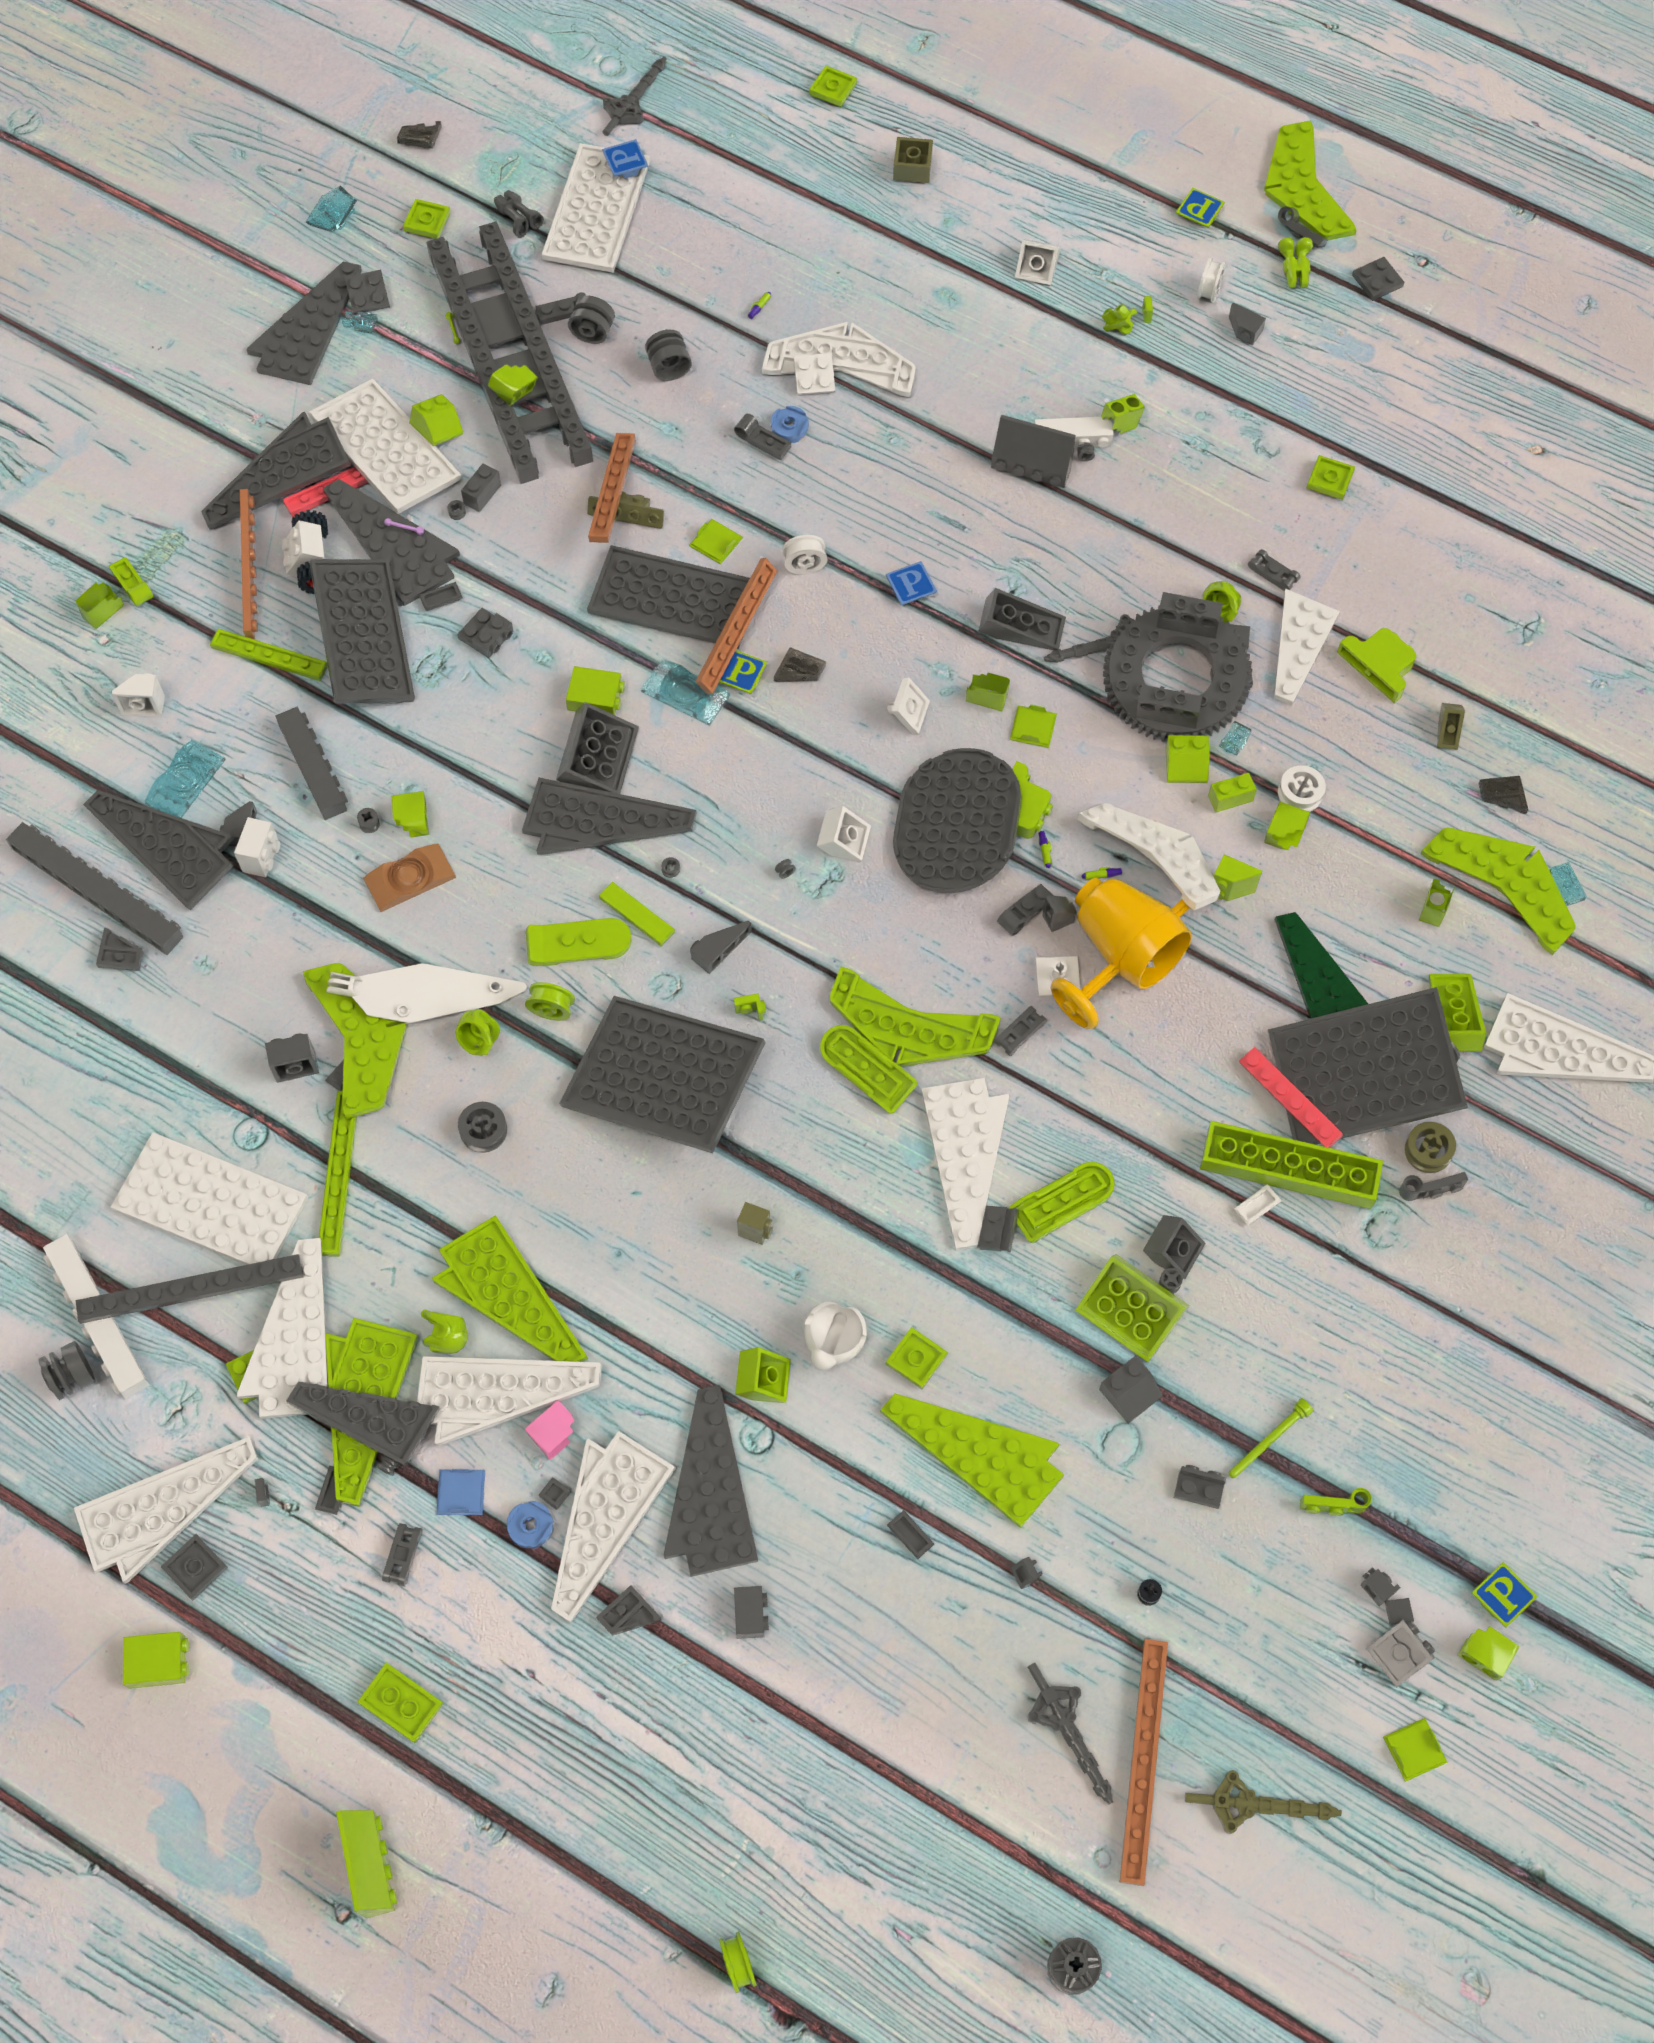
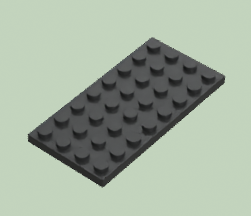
M611 545L587 607V612L716 643L750 578Z
M311 559L309 565L334 704L413 702L415 695L389 559Z

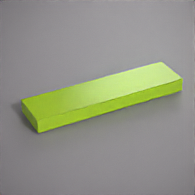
M613 881L599 895L600 900L658 945L662 946L675 933L673 927Z

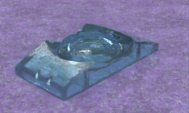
M666 660L659 662L641 688L642 693L709 726L730 697V693L717 685L713 694H706L695 682L698 677L697 675L691 673L680 664Z
M193 740L189 741L176 752L165 773L155 780L144 801L145 804L156 810L182 818L224 763L225 757Z

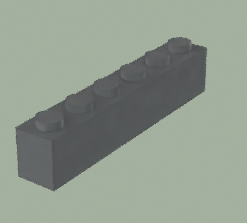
M297 706L275 715L280 730L324 820L346 812L345 803L348 802L344 791L339 792L337 788L340 786L336 775H331L332 767L328 759L324 760L322 757L325 753L321 744L316 745L314 741L317 737L313 728L308 729L306 725L309 724L305 712L301 713Z

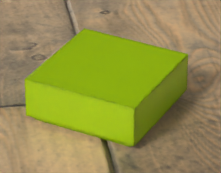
M1145 296L1143 299L1142 313L1145 323H1151L1153 305L1151 296Z

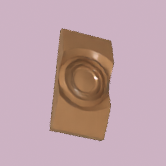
M438 843L414 849L397 861L383 863L363 877L380 912L456 878Z

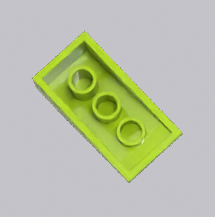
M1429 974L1430 989L1435 987L1438 989L1451 1042L1458 1051H1482L1486 1030L1472 975Z

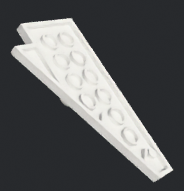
M1507 993L1484 1045V1049L1503 1057L1497 1070L1499 1075L1654 1083L1653 1055Z
M985 1078L927 1087L921 1090L956 1251L977 1248L1009 1101V1094L989 1097Z
M321 1238L297 1241L292 1255H300L303 1278L281 1282L237 1392L238 1399L259 1397L260 1419L308 1415L286 1402L298 1381L322 1385L328 1388Z
M423 1356L417 1402L424 1405L440 1406V1410L431 1425H437L435 1445L441 1446L550 1406L557 1400L563 1401L600 1387L602 1365L599 1362Z
M620 1431L617 1432L606 1449L590 1439L586 1440L551 1607L554 1613L569 1623H572L675 1471L673 1465Z
M244 1438L75 1507V1514L94 1572L98 1573L117 1565L123 1583L126 1584L134 1578L258 1460L251 1438Z

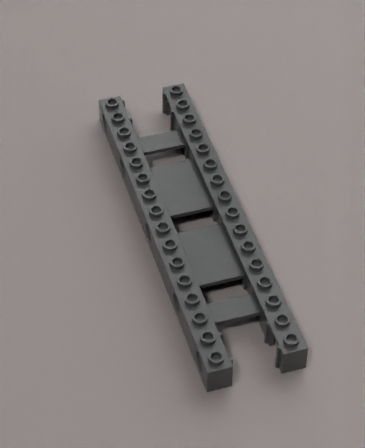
M497 221L479 226L482 248L486 249L489 265L492 266L459 275L455 258H452L448 241H445L444 237L427 241L429 258L520 484L539 479L537 459L533 457L529 440H526L524 434L558 424L563 444L567 447L570 446L571 463L578 467L593 462L591 445ZM499 282L501 289L505 292L471 303L466 291ZM522 338L524 345L528 347L527 350L498 359H493L489 347ZM504 365L510 367L526 365L538 378L533 390L514 404L546 395L548 403H551L552 407L517 417L513 408L514 404L509 406L488 387L491 375Z

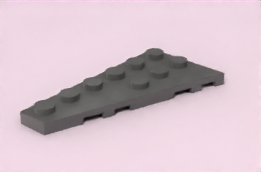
M299 1381L286 1400L291 1406L403 1467L408 1463L440 1410V1406L436 1405L430 1406L414 1401H401L391 1397L350 1392L345 1389L327 1388L326 1386Z

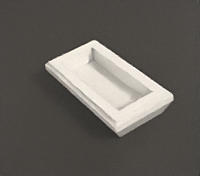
M1267 1184L1234 1208V1210L1249 1226L1282 1200Z

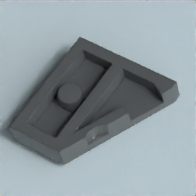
M104 928L96 965L98 968L140 971L144 952L142 948L129 943L121 936L115 935L108 928Z
M632 1585L596 1617L612 1636L654 1624L661 1620V1617Z

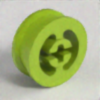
M546 982L531 984L529 988L531 996L525 1001V1007L530 1012L539 1017L555 1021H564L570 1018L571 1011L569 1007L574 1004L575 996L569 990Z
M736 1932V1937L725 1941L722 1938L718 1939L723 1953V1960L735 1993H739V1988L752 1984L753 1987L757 1986L746 1947H744L740 1932Z

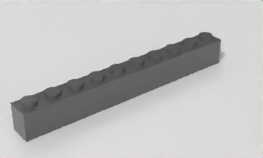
M22 822L6 839L13 851L165 955H168L184 938L180 931L181 927L175 921L171 920L169 922L159 910L155 909L153 911L144 900L134 898V895L128 889L123 888L122 890L112 878L108 877L106 879L97 868L88 867L81 857L77 856L75 858L66 847L56 845V842L50 836L46 835L44 837L41 835V832L34 825L28 826Z

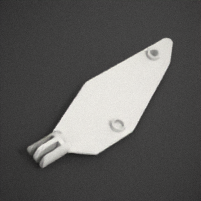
M421 963L357 977L331 972V979H329V987H327L326 992L352 997L367 1016L414 1023L498 1005L525 992L527 986L524 982ZM497 985L499 989L493 990L492 986Z

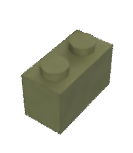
M745 1202L737 1219L738 1236L763 1245L764 1240L770 1238L773 1227H771L773 1220L770 1219V1211Z

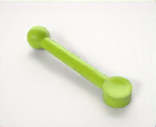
M447 312L445 318L449 320L454 336L453 342L459 344L461 340L457 336L452 321L453 314Z

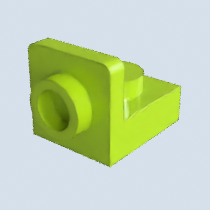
M759 993L734 998L736 1014H748L753 1010H757L758 1019L763 1020V1013L766 1012L764 1000H760Z

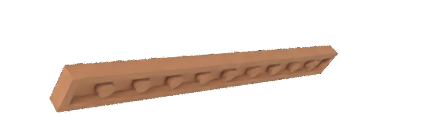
M1144 1639L1119 1880V1883L1138 1886L1145 1885L1168 1642Z

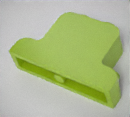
M1381 628L1364 642L1354 636H1347L1340 642L1337 653L1394 704L1402 697L1406 682L1402 677L1412 669L1416 659V652L1410 645L1402 641L1398 634L1388 628Z
M1016 761L1012 769L1019 781L1022 795L1017 835L1029 839L1036 832L1041 831L1044 825L1043 819L1045 815H1050L1053 805L1050 804V792L1030 783L1031 775L1028 774V767Z

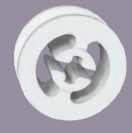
M1209 257L1198 289V299L1205 297L1211 299V302L1214 303L1226 267L1225 261L1218 263Z
M800 535L788 540L782 549L785 557V568L794 574H810L822 569L827 563V554L824 552L826 548L824 540L815 535Z
M1302 765L1294 766L1283 774L1278 787V798L1281 802L1311 812L1322 801L1326 789L1325 780L1314 768ZM1303 782H1306V786L1302 790L1300 797H1298V791H1300Z

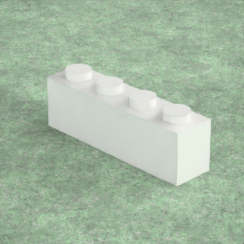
M1101 417L1035 419V424L1076 435L1074 448L1084 443H1090L1094 447L1100 448L1112 447L1113 427L1111 417L1109 420L1106 417L1104 420Z

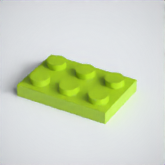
M387 1662L357 1701L361 1706L414 1744L444 1704Z

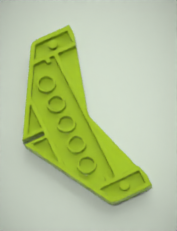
M1311 120L1282 126L1279 129L1264 188L1265 195L1281 208L1288 206L1297 209L1299 212L1298 221L1327 240L1355 235L1357 230L1352 220L1316 178L1314 127Z
M1447 827L1443 828L1421 851V855L1436 864L1441 862L1482 880L1505 895L1537 935L1541 946L1551 955L1564 944L1575 930V922L1540 850L1528 861L1525 860L1534 851L1535 846Z
M333 963L303 971L306 985L314 993L344 1037L342 1108L345 1119L378 1111L384 1107L407 1024L405 1022L367 1016L352 997L327 993L331 972L355 976L343 964Z
M842 966L830 993L831 1005L858 1033L892 1061L895 1059L897 1050H901L896 1063L900 1067L986 1054L991 1049L1001 1021V1017L993 1014L925 1013L907 1008L860 978V975L853 970Z

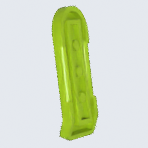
M616 918L548 925L531 924L528 925L525 931L528 963L532 966H552L559 963L593 959H615L621 957L629 950L632 941L629 927L623 921Z
M837 1025L830 1028L823 1035L820 1042V1051L825 1061L888 1113H894L917 1086L918 1082L915 1078L852 1027Z
M1086 1162L1041 1189L1020 1198L1010 1205L1009 1209L1017 1208L1018 1217L1016 1223L1027 1240L1031 1243H1036L1049 1233L1106 1202L1114 1189V1177L1111 1171L1103 1164Z

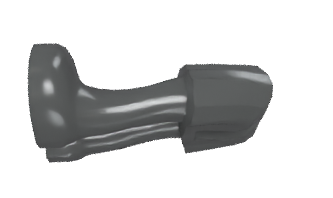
M507 190L504 192V197L502 195L496 196L494 203L502 214L508 215L513 219V233L517 237L522 238L527 234L529 225L535 230L540 228L544 221L543 216L538 211L523 205L520 195Z

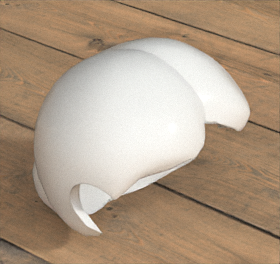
M831 1301L823 1302L814 1307L806 1318L804 1325V1337L806 1345L811 1352V1361L814 1367L819 1370L831 1369L835 1364L844 1363L854 1358L863 1348L867 1336L866 1322L858 1309L842 1307L838 1303Z

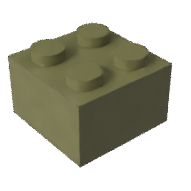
M897 137L893 180L929 183L933 140Z

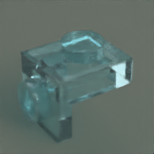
M1234 721L1229 732L1221 740L1219 747L1237 756L1246 745L1252 730Z

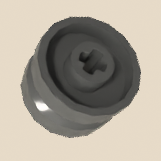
M582 296L578 298L568 321V328L578 339L591 344H600L608 336L615 318V312L606 301L598 297Z

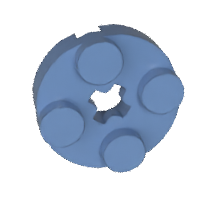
M786 406V409L782 410L779 408L771 417L772 432L792 443L799 442L800 438L804 437L808 431L809 420L804 410L799 407ZM790 421L793 422L792 426H787V424H785L790 423Z
M529 1501L528 1503H521L515 1506L508 1515V1533L512 1541L520 1547L537 1549L550 1538L553 1532L554 1521L548 1508L539 1502ZM532 1519L535 1520L534 1525L536 1527L526 1530L524 1523L526 1521L530 1522Z

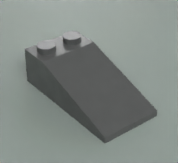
M995 588L985 600L978 631L1001 640L1049 650H1058L1066 616Z

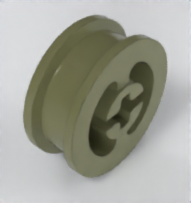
M1437 1122L1418 1124L1412 1129L1405 1143V1155L1408 1162L1417 1170L1425 1173H1436L1445 1169L1456 1151L1454 1135L1446 1126ZM1425 1137L1418 1150L1416 1140ZM1443 1145L1445 1154L1440 1158H1436Z

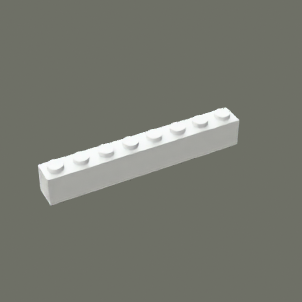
M66 1234L43 1247L46 1252L43 1258L49 1268L53 1266L56 1272L53 1273V1277L58 1285L63 1284L65 1291L62 1293L68 1303H73L75 1308L72 1312L78 1321L75 1300L98 1296L101 1293L76 1246ZM114 1317L83 1323L84 1327L81 1329L88 1340L92 1339L94 1345L91 1348L97 1358H102L104 1363L101 1364V1367L107 1376L111 1375L114 1382L111 1383V1386L117 1395L121 1393L127 1399L150 1386Z

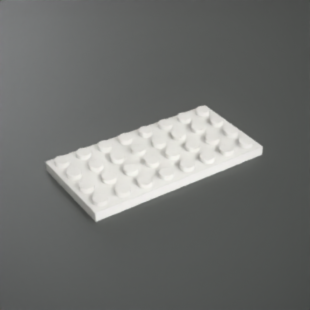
M580 143L542 252V260L614 273L650 164V156L644 155L648 167L639 169L638 175L626 179L623 175L614 177L602 151L604 147Z
M374 379L309 411L310 418L315 423L329 417L349 461L397 514L461 480V474L435 446H432L409 424L410 418Z
M152 1132L115 1198L111 1209L248 1265L277 1258L308 1199V1195Z

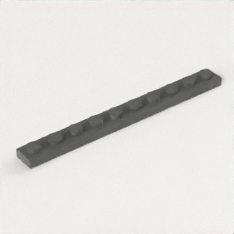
M299 1254L75 1300L78 1322L82 1324L303 1278L301 1258Z

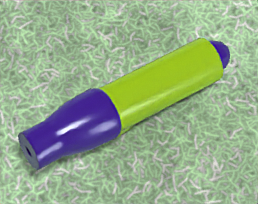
M765 292L758 302L753 303L748 314L750 319H753L771 298L770 292Z
M1045 831L1038 832L1039 846L1043 863L1046 868H1050L1052 865L1050 856L1052 850L1051 843L1048 841Z
M1101 867L1096 871L1085 872L1081 877L1086 880L1110 878L1122 875V869Z

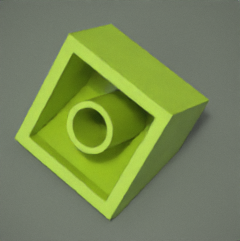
M443 394L412 405L409 424L432 446L463 435V429L456 409Z
M1168 735L1165 747L1167 783H1208L1209 736Z
M1224 854L1213 876L1220 889L1218 899L1230 901L1255 893L1262 870Z
M760 1347L740 1351L735 1395L754 1401L786 1403L791 1359Z

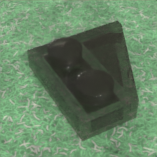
M435 121V125L426 127L424 123L402 126L397 136V143L433 149L442 128L441 121Z
M790 647L774 675V681H818L826 667V661Z
M1520 776L1480 779L1478 784L1482 801L1498 804L1506 809L1508 807L1521 810L1520 813L1527 814L1529 809Z

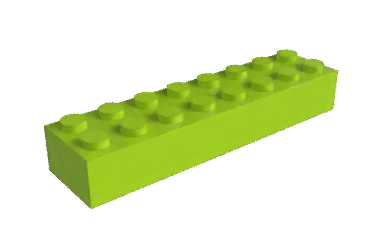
M1211 1121L1207 1131L1200 1170L1372 1209L1377 1200L1383 1160Z

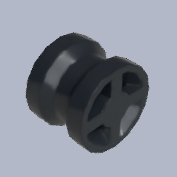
M1154 1579L1144 1580L1137 1591L1138 1600L1145 1606L1155 1605L1162 1595V1587Z

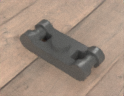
M1260 549L1256 553V557L1248 562V567L1283 591L1285 589L1290 590L1293 587V583H1297L1301 578L1297 571L1285 567L1270 557L1263 549Z
M1029 1006L995 1039L994 1043L999 1047L1002 1046L1005 1049V1053L1012 1056L1027 1039L1044 1026L1047 1019L1043 1015H1038L1033 1006ZM1031 1019L1034 1022L1031 1024L1027 1020ZM1010 1036L1014 1039L1012 1043L1007 1040Z
M399 1523L382 1575V1581L388 1583L393 1581L397 1582L400 1586H406L418 1542L422 1536V1528L415 1527L413 1529L407 1527L406 1524ZM404 1536L411 1537L409 1543L403 1542ZM395 1565L402 1567L400 1573L393 1572Z

